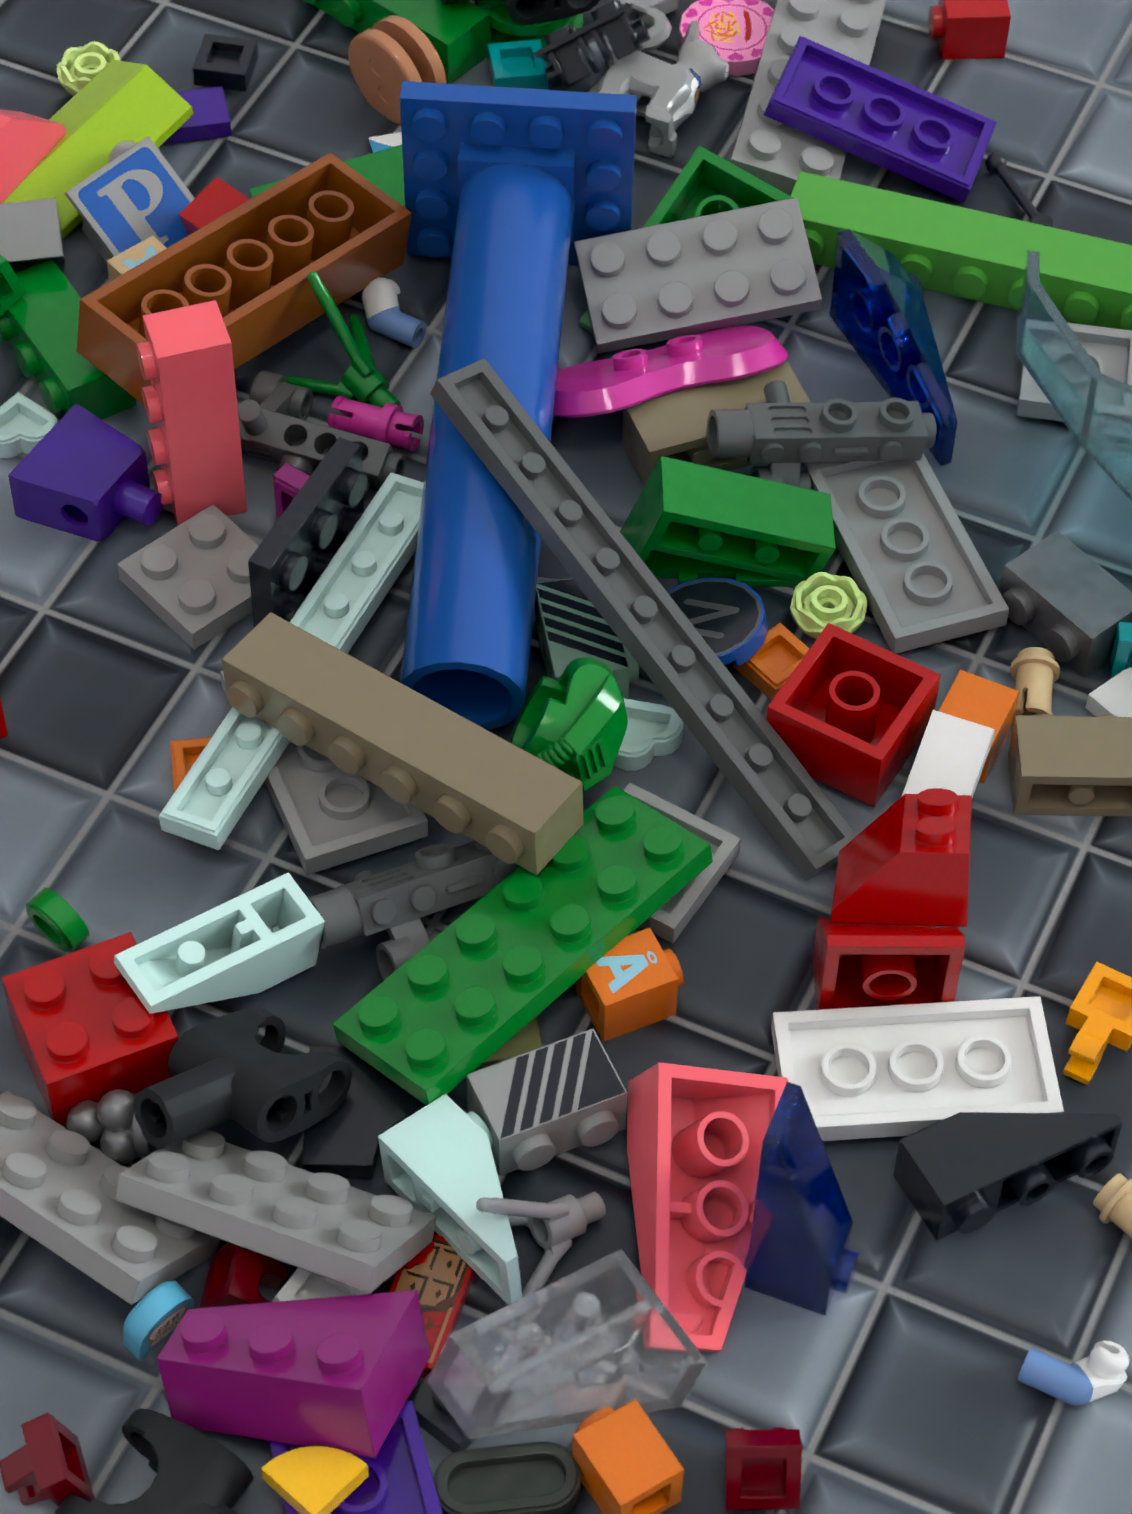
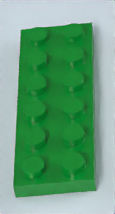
M614 786L583 812L584 824L538 875L519 866L333 1023V1028L337 1041L427 1106L442 1095H447L467 1077V1074L477 1069L580 979L587 969L626 936L636 930L713 862L711 844L619 787Z

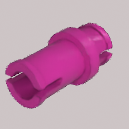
M344 396L336 397L332 403L331 408L340 410V414L343 416L329 413L328 427L389 443L392 449L400 447L410 452H414L421 442L420 439L412 437V433L407 431L423 435L424 419L422 415L404 413L400 405L387 403L383 407L350 400Z

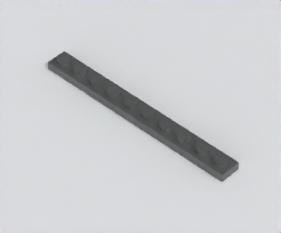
M483 358L437 379L430 395L804 879L808 881L838 863L839 851L857 836L486 359Z

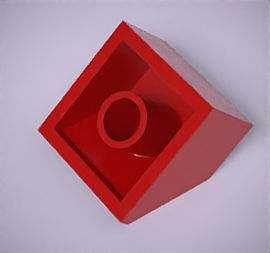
M943 788L926 789L919 794H904L845 845L838 855L831 923L967 927L972 795H957L955 792Z
M818 918L813 949L816 1010L954 1002L965 952L963 933L958 927L831 923V918Z

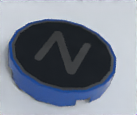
M702 578L681 583L667 591L724 665L735 661L737 667L750 660L763 646L768 631L766 614L761 597L748 585L729 578Z

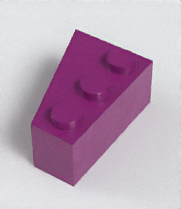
M418 1290L188 1309L158 1355L157 1363L171 1417L196 1429L293 1445L332 1447L350 1454L375 1458L431 1356Z

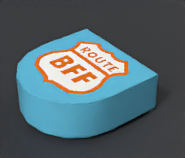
M166 1281L155 1287L137 1303L125 1319L123 1325L124 1346L139 1361L174 1332L188 1309H194L193 1298L177 1281Z

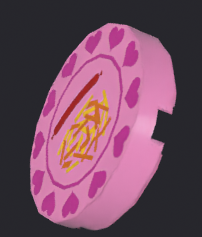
M698 0L692 3L682 14L679 28V45L681 46L689 24L692 21H698L699 39L714 46L718 56L729 63L728 76L736 77L755 74L774 9L761 0Z

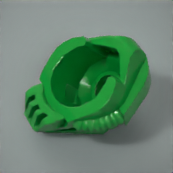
M583 657L571 661L566 666L559 680L543 676L525 702L509 740L513 745L581 781L583 792L611 774L628 725L624 698L611 669L599 660Z

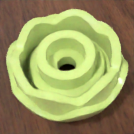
M89 42L83 47H70L65 51L62 62L57 64V75L62 87L74 97L112 60H121L117 51L108 49L100 42Z
M817 572L796 586L790 611L799 629L813 639L818 638L828 623L853 634L865 619L867 599L864 592L859 590L852 578L831 575L826 572Z

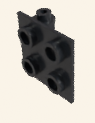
M614 0L591 13L594 22L575 29L572 24L566 25L546 35L543 38L546 46L534 52V55L538 59L552 62V65L545 69V73L553 88L555 89L563 84L567 89L572 84L590 76L579 49L582 50L592 71L595 74L600 72L599 64L589 45L590 43L596 41L608 66L615 64L604 36H607L618 60L644 49L642 43L650 40L651 37L642 19L634 23L633 21L648 13L646 9L635 4H622L620 0Z

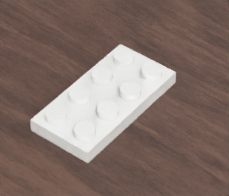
M1040 996L773 1012L771 1031L778 1077L788 1078V1143L909 1136L959 1112L1064 1113Z

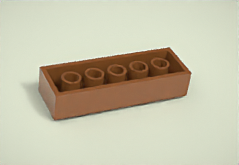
M328 153L81 298L77 352L144 405L141 388L150 386L151 379L144 380L136 351V343L146 341L143 315L216 300L232 343L235 370L325 313L307 279V275L310 272L315 271L318 273L337 306L366 288L372 280L377 277H383L404 264L412 212L332 153Z

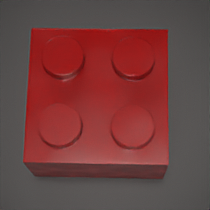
M828 623L768 705L766 719L812 778L875 807L925 733L932 711L935 710L941 674Z
M131 932L2 977L11 1023L51 1119L61 1126L66 1125L70 1109L79 1102L90 1100L99 1103L102 1096L116 1089L137 1094L144 1090V1088L172 1077L168 1069L170 1052L179 1037L168 1012L162 1011L149 1014L114 964V956L137 945Z

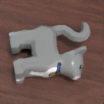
M644 7L648 14L636 21L642 19L645 26L650 28L647 30L651 39L642 43L644 49L636 51L621 60L617 59L613 51L611 54L615 64L608 66L606 61H604L602 78L588 92L637 95L636 115L646 117V122L652 124L649 133L648 152L672 158L676 151L677 132L675 130L694 112L701 92L709 90L727 80L729 63L718 56L714 46L699 39L698 21H692L689 24L679 48L676 64L673 65L643 53L655 50L668 39L672 28L663 12L657 8Z

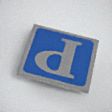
M149 136L65 193L66 197L84 219L82 231L106 262L152 235L167 248L188 236L178 214L194 199V196Z

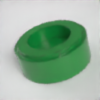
M44 887L26 904V912L32 923L58 949L64 952H73L90 936V932L79 914L53 890Z

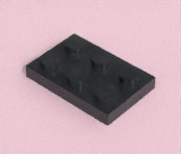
M341 437L337 439L248 560L254 627L270 612L288 622L291 621L364 513L363 494L367 484V475L362 472L360 444Z

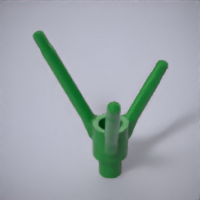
M315 271L310 272L307 275V279L351 359V366L344 372L339 383L286 376L288 383L312 389L316 393L344 396L350 400L357 399L359 402L383 407L387 403L401 405L400 401L388 390L390 383L375 366L359 315L353 314L349 317L351 334L318 273Z

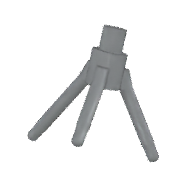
M591 1192L577 1199L573 1195L568 1194L548 1203L486 1197L477 1200L476 1207L479 1211L508 1215L510 1226L525 1225L530 1228L535 1241L545 1251L522 1292L523 1301L517 1304L511 1312V1319L514 1322L521 1323L525 1319L558 1261L572 1246L571 1239L584 1234L588 1224L605 1217V1204L598 1193Z

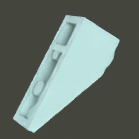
M288 872L114 956V964L149 1014L257 994L316 965L325 921Z
M444 1094L378 1136L385 1182L401 1198L408 1200L414 1209L436 1216L434 1231L439 1236H443L456 1253L513 1308L523 1301L518 1255L508 1215L481 1212L476 1207L477 1200L482 1197L503 1198L491 1150L493 1139L488 1127L475 1112L465 1113L450 1097Z

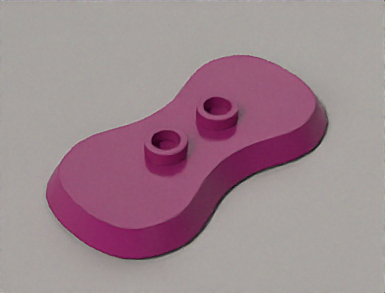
M732 326L713 329L695 335L673 338L667 341V345L648 351L645 349L622 351L616 353L610 359L581 363L558 370L553 416L580 418L601 415L626 409L673 391L753 376L781 365L788 358V352L770 331L755 326Z

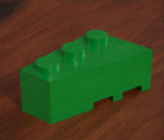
M664 456L659 458L620 530L621 534L656 578H678V585L697 580L698 578H735V581L746 584L749 587H796L801 581H806L813 574L821 572L836 549L831 494Z

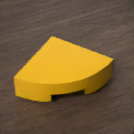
M325 1446L302 1447L285 1452L261 1468L262 1480L300 1514H330L369 1477L368 1465L364 1461L346 1451Z

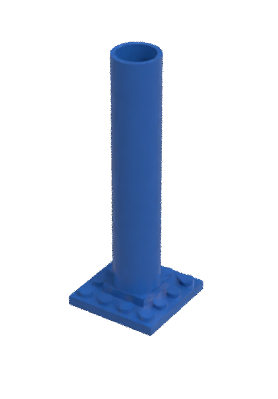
M402 81L400 114L405 208L412 212L407 240V255L451 258L437 379L485 358L551 442L568 265L578 266L574 242L632 230L637 95ZM435 400L400 683L480 727L492 730L508 725L521 715L525 704L541 537Z

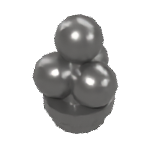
M121 1089L109 1091L102 1096L99 1103L90 1100L79 1102L68 1113L67 1129L81 1134L89 1143L100 1139L102 1153L120 1165L129 1164L138 1156L145 1158L159 1149L143 1136L134 1114L136 1094Z

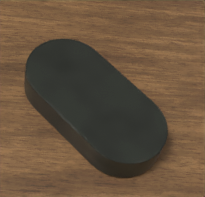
M539 1441L455 1452L439 1464L433 1479L443 1514H567L575 1506L579 1498L581 1471L568 1449L557 1443Z

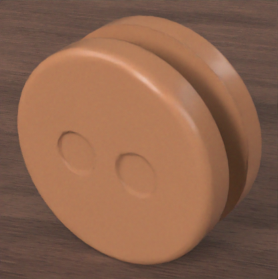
M387 16L377 22L372 29H367L355 36L350 43L348 51L349 64L359 90L375 110L396 124H401L400 93L402 81L447 84L444 67L434 46L416 25L403 17Z

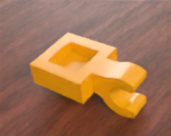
M1099 962L1095 963L1068 1012L1065 1024L1080 1031L1069 1049L1068 1054L1071 1057L1063 1070L1064 1075L1088 1085L1098 1068L1108 1044L1128 1052L1132 1044V977Z

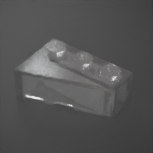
M620 1249L451 1333L427 1382L467 1438L474 1439L580 1423L602 1408L612 1407L614 1410H617L634 1399L638 1401L644 1412L678 1408L683 1404L708 1362L624 1251Z

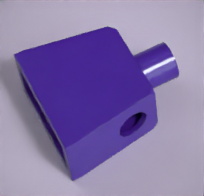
M77 404L60 419L8 475L15 516L94 541L106 539L125 517L149 527L156 522L163 509L161 503L162 494L149 488L147 459L143 448Z

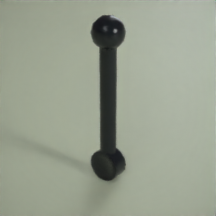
M1001 153L988 155L985 160L986 169L1000 177L1029 217L1031 223L1052 227V218L1037 211L1007 170L1005 156Z

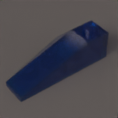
M850 229L838 233L829 315L890 398L919 401L922 413H932L936 421V441L933 448L928 449L940 466L947 465L952 461L958 421L924 301L921 284L914 274L908 273L891 252Z
M786 1082L762 1142L744 1288L825 1316L834 1291L847 1294L856 1271L860 1253L849 1250L853 1220L802 1087Z

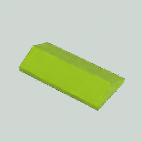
M112 60L49 119L50 121L63 124L67 133L3 203L55 198L58 205L62 239H64L83 220L65 193L107 165L112 149L122 141L127 140L139 143L149 136L156 147L159 148L194 114L192 106L147 64Z

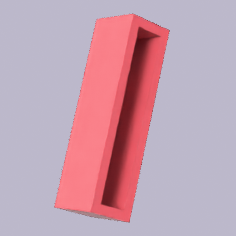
M214 300L143 315L146 341L136 343V351L144 380L151 379V385L142 387L141 390L148 421L150 424L156 423V428L147 430V438L155 466L161 465L162 468L152 471L155 491L162 494V505L170 504L177 526L212 504L226 516L247 512L232 343L217 301Z

